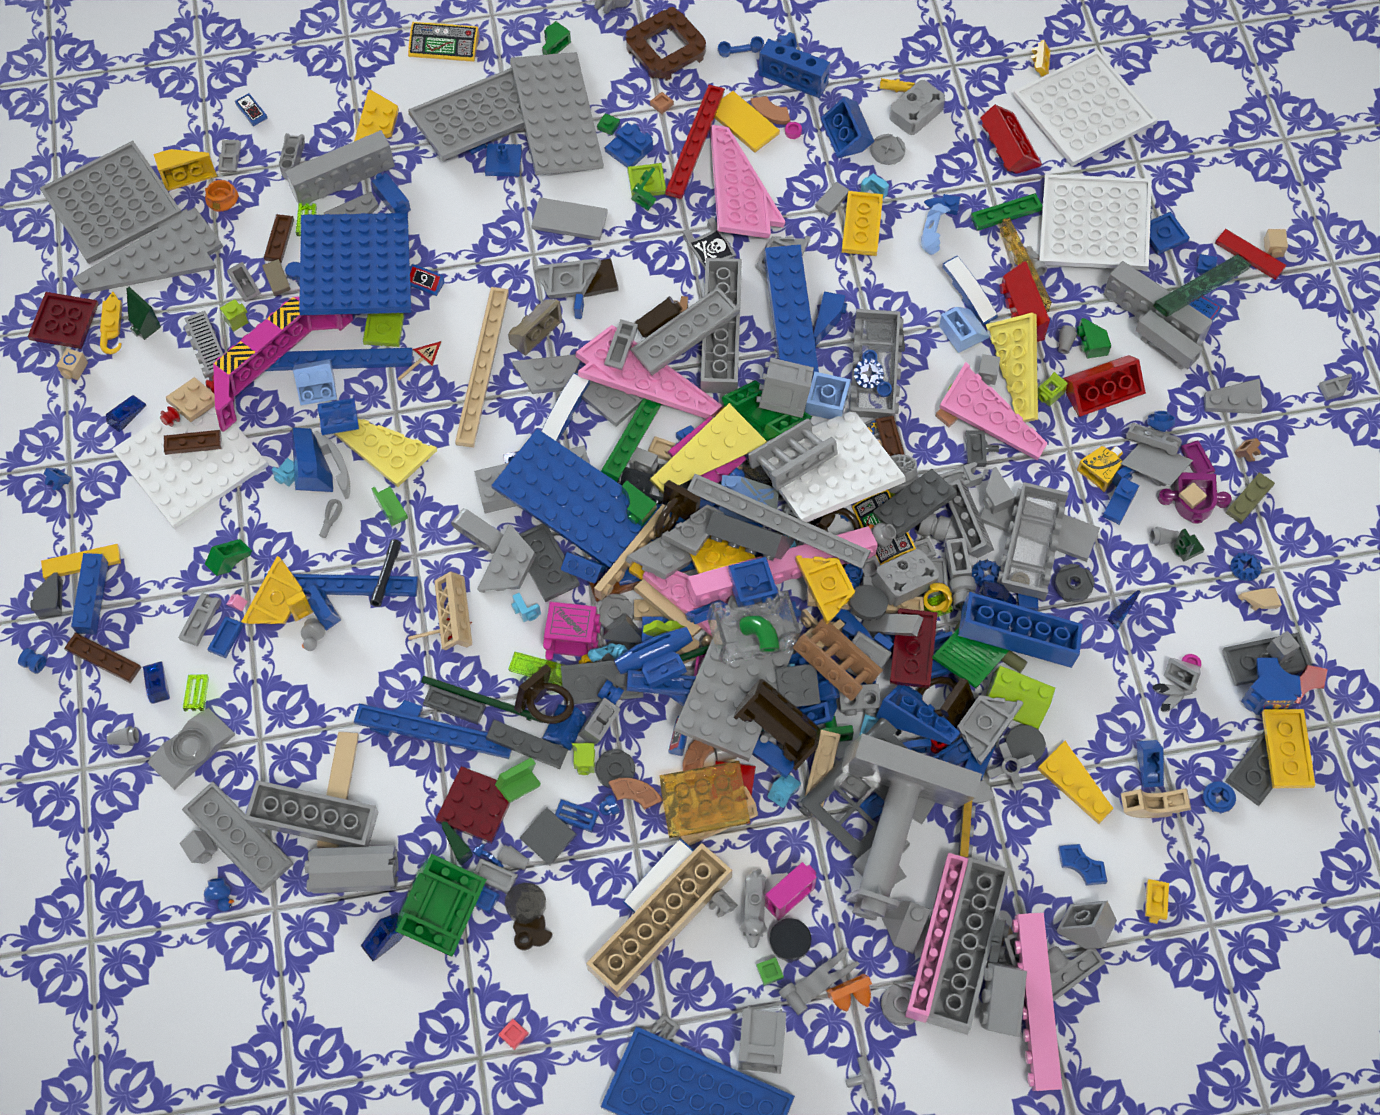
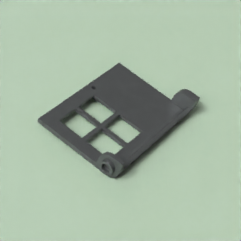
M880 718L866 733L868 736L907 748L894 735L897 729L884 718ZM842 758L797 805L800 807L799 811L805 817H815L858 859L872 847L878 823L874 822L859 806L873 791L885 802L889 787L860 777L870 789L855 803L839 787L850 775V773L840 770L843 762ZM834 790L853 806L839 822L821 806ZM855 810L873 826L860 842L841 826Z

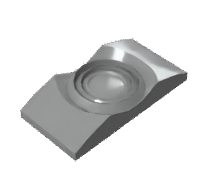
M207 708L188 720L182 730L173 738L164 742L147 763L175 790L233 738L235 733Z

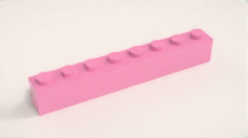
M948 853L945 860L905 1014L907 1018L926 1023L929 1017L969 858Z
M1044 913L1018 914L1012 920L1013 932L1017 933V941L1014 942L1015 953L1019 954L1020 962L1017 963V967L1027 971L1022 1020L1026 1022V1029H1023L1024 1041L1028 1042V1051L1025 1052L1026 1063L1030 1064L1031 1073H1028L1029 1087L1032 1086V1091L1062 1089Z

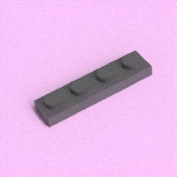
M496 720L493 721L486 737L488 741L557 769H561L568 752L566 748Z

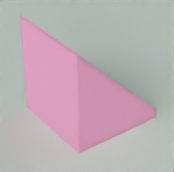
M232 594L226 605L243 611L248 601L238 594Z

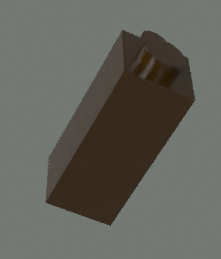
M669 296L634 323L638 324L640 334L646 338L682 313L681 310L683 308L677 300L674 302L671 296Z

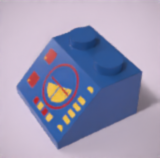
M1265 671L1250 686L1241 702L1247 710L1254 712L1256 715H1262L1264 709H1290L1297 697Z

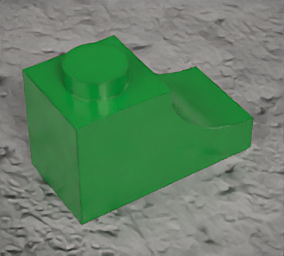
M557 21L548 25L544 30L546 43L542 47L543 55L558 54L571 43L570 31Z
M626 481L622 485V493L627 497L630 504L627 508L628 519L635 525L638 523L640 526H643L657 510V503Z
M241 539L216 545L211 548L205 565L216 576L229 573L237 563L249 557L252 550Z

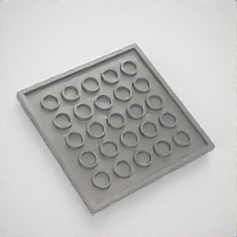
M134 141L40 187L41 192L87 263L156 229V226L182 213Z

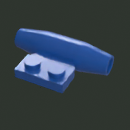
M687 627L665 632L632 647L616 658L614 662L620 675L628 673V670L642 669L643 675L652 689L687 672L683 661L676 652L691 643L693 639Z

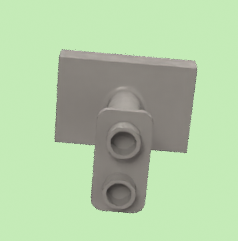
M862 733L847 747L840 770L886 785L889 789L860 888L847 894L845 900L854 904L852 911L854 915L876 921L877 916L885 917L886 912L899 906L900 902L890 898V894L918 798L921 797L957 809L976 798L982 774Z

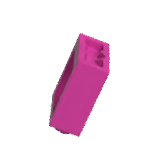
M802 862L765 894V907L778 921L815 889L817 879L815 870L810 865L806 866Z

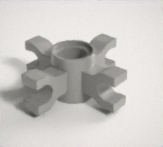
M1002 743L999 745L1004 758L1002 766L988 770L987 773L990 779L1004 773L1010 775L1015 789L1018 791L1024 788L1019 776L1021 767L1036 761L1033 754L1018 760L1013 758L1007 743ZM1011 760L1017 763V770L1012 773L1008 772L1005 768L1006 763Z

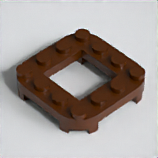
M669 7L653 15L626 32L628 53H632L647 69L648 76L652 79L656 77L665 78V81L672 79L671 74L696 60L698 63L703 61L706 53V40L704 36L675 7ZM668 28L670 31L674 30L686 46L661 59L645 40Z

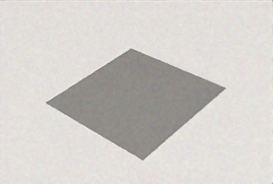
M1140 442L1120 464L1171 486L1193 460L1180 454L1169 455L1164 449L1154 448Z

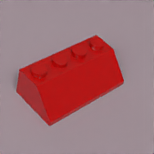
M994 104L980 117L983 122L982 127L989 133V140L996 146V153L1003 159V166L1006 170L1018 174L1042 165L1014 112Z
M1025 261L1003 276L1000 292L1006 298L1005 303L1007 309L1011 311V318L1029 313L1036 314L1037 342L1045 340L1050 319L1028 264Z
M1131 355L1063 378L1068 383L1066 395L1079 417L1146 394L1140 361Z

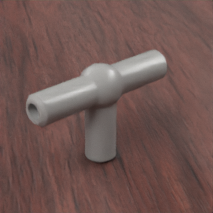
M858 1057L862 1075L846 1079V1085L850 1088L864 1084L868 1100H875L877 1096L872 1082L873 1076L869 1071L866 1057Z

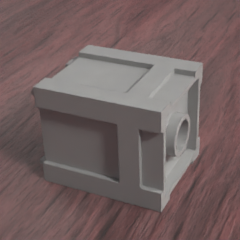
M770 357V361L765 363V367L768 369L766 374L763 373L764 385L759 386V390L762 391L761 397L758 396L756 401L760 402L759 408L802 418L811 388L814 368Z
M748 1006V1009L743 1008L738 1070L781 1074L786 1013L782 1012V1009H780V1012L752 1010L750 1006Z

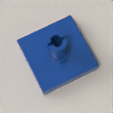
M487 144L485 176L520 177L522 144Z

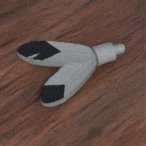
M1159 683L1152 687L1155 692L1170 696L1162 703L1161 712L1172 710L1184 696L1193 694V692L1186 688Z

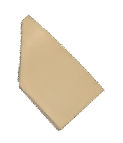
M1276 588L1253 590L1238 595L1241 601L1245 599L1252 605L1251 608L1255 611L1259 608L1277 609L1282 605Z

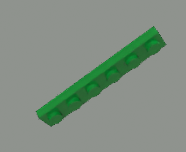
M645 398L642 400L603 466L602 473L616 482L619 480L662 404Z

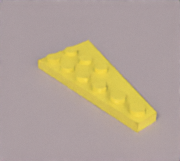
M1029 313L986 324L987 330L991 334V342L996 349V356L1000 357L999 366L1003 378L1006 379V387L1011 394L1015 413L1019 414L1024 422L1038 420L1036 314Z
M729 403L673 456L650 481L663 494L664 484L668 480L679 486L692 480L694 474L701 476L737 458L749 454L767 443V441Z
M358 419L359 429L333 433L396 487H399L437 452V447L433 445L428 446L417 439L407 438L404 434L380 425H373L365 419Z

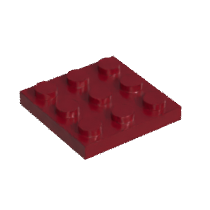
M45 292L29 331V340L81 349L99 305L97 300Z
M461 766L435 820L439 824L445 821L452 829L492 844L511 803L506 800L495 786L496 779Z

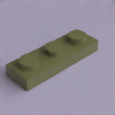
M1259 472L1227 509L1226 514L1242 524L1271 490L1275 482Z

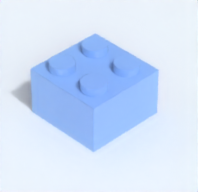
M814 372L805 412L809 415L827 419L837 416L842 417L849 394L851 379Z

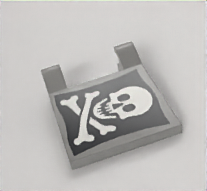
M714 217L707 220V227L711 231L694 239L690 229L683 231V239L689 244L704 269L706 268V258L736 257V253L723 233L718 231L717 222Z

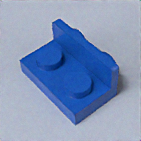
M574 552L566 553L561 566L562 571L592 583H596L600 573H605L607 568L597 561Z
M315 584L309 587L308 590L311 593L308 599L309 605L327 631L340 622L341 618L324 590Z

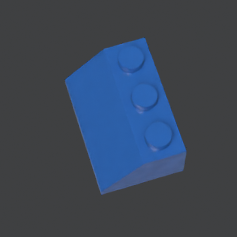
M844 96L821 117V121L838 158L861 153L875 142L858 103Z

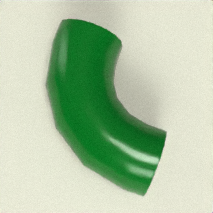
M761 616L741 618L739 624L741 632L745 636L755 635L758 638L759 650L761 652H776L780 650L777 631L770 621Z

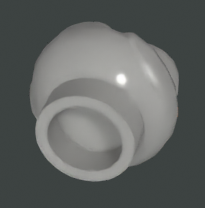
M877 523L875 526L873 524L869 525L880 547L889 546L893 538L896 537V530L891 524Z
M315 618L308 619L301 629V637L304 640L302 647L307 651H313L317 647L316 641L325 635V628L319 620Z

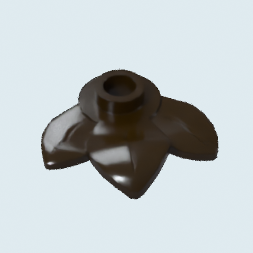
M519 915L513 924V929L516 933L514 944L519 950H529L533 946L541 947L551 940L553 933L545 930L546 922L544 915L535 916L530 920H527L523 915ZM524 938L528 939V942L521 943Z

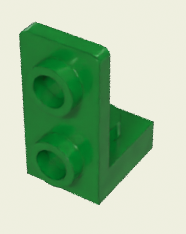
M653 167L649 172L646 170L640 178L643 180L642 183H637L632 190L634 195L631 199L647 211L657 200L650 192L643 190V187L655 170Z

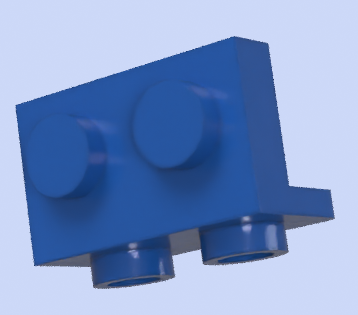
M559 704L553 716L563 713L566 705ZM574 707L571 716L567 720L558 724H549L542 739L553 744L562 745L571 751L572 743H575L578 733L584 725L586 716L577 707Z

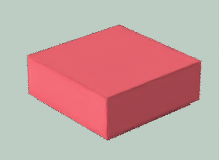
M512 1019L498 1035L515 1050L529 1033Z

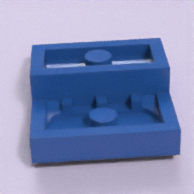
M354 398L318 404L322 435L359 429Z

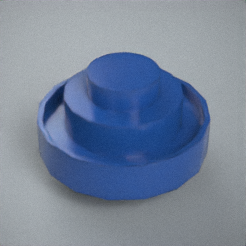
M1155 411L1154 414L1148 415L1147 424L1155 430L1166 432L1167 429L1175 425V417L1167 411Z

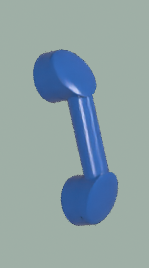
M755 36L751 39L750 44L731 47L730 43L722 41L718 44L717 50L722 57H729L730 54L746 51L757 53L762 50L764 40L759 36Z
M866 350L863 353V360L869 358L878 360L877 353L874 350ZM882 379V382L877 386L878 395L880 397H888L892 393L891 384Z

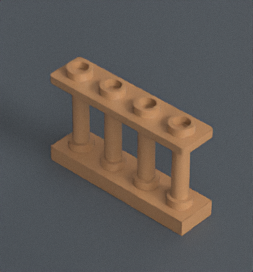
M824 618L820 620L811 632L814 636L809 638L803 634L793 646L794 650L850 701H853L863 689L860 685L862 682L865 681L867 684H872L883 671L831 622L826 624ZM821 641L828 650L824 652L816 643ZM835 654L843 663L838 665L831 657ZM848 668L858 675L855 679L846 672Z

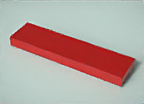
M1227 229L1216 239V245L1274 280L1286 268V264Z

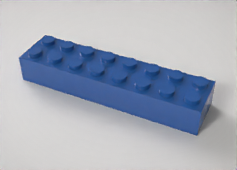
M801 244L765 248L764 260L777 357L779 360L813 367L814 375V372H819Z

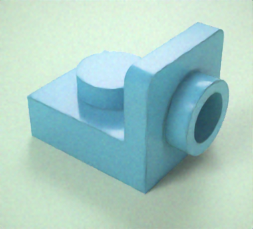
M289 458L278 469L276 467L271 469L274 475L273 478L279 484L284 483L290 487L295 481L294 462Z

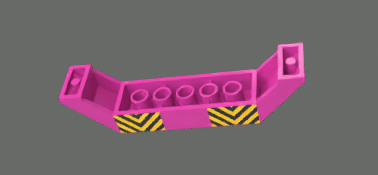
M292 297L285 301L279 309L272 312L262 323H259L254 330L246 334L236 345L231 346L223 356L218 357L213 363L215 410L220 430L224 432L237 421L234 410V397L312 330L338 329L341 331L353 321L352 314L300 315L299 297Z

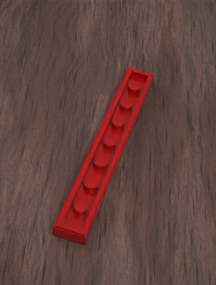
M708 85L665 191L666 195L679 199L683 198L725 93V88Z

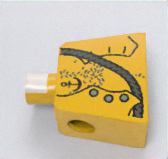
M1101 446L1079 462L1077 471L1105 492L1116 472L1122 466L1120 464L1122 460L1119 457L1123 452L1117 446L1111 451Z

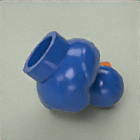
M215 878L208 880V886L204 890L206 901L210 902L211 900L220 899L217 903L220 911L227 912L231 909L234 900L228 898L231 894V889L225 884V879Z

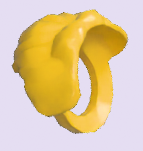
M940 582L932 583L929 586L930 590L923 597L924 605L931 611L941 610L945 613L952 604L950 588ZM942 591L946 600L937 606L930 605L927 601L929 594Z

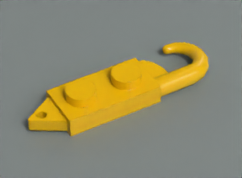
M114 292L102 303L100 349L106 354L118 352L122 345L118 343L114 349L107 347L108 340L116 338L120 334L123 304L121 300H118Z

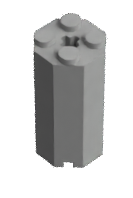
M395 845L312 849L308 852V861H305V873H309L307 892L315 894L397 890L398 877L394 876L399 871V863Z

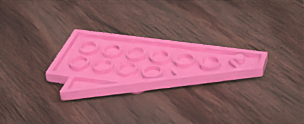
M712 125L710 135L718 231L769 238L771 235L770 226L784 227L785 220L729 127Z
M613 325L576 351L575 357L586 364L578 371V376L706 419L710 416L713 418L722 409L723 405L668 365L654 375H651L633 355L631 350L622 370L604 365L614 334L617 331V328ZM633 341L632 347H634L638 343Z

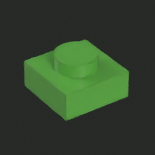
M776 957L756 964L764 986L784 979Z

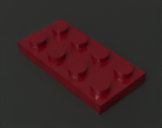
M898 608V614L919 615L923 617L917 636L895 635L890 684L930 689L938 613Z

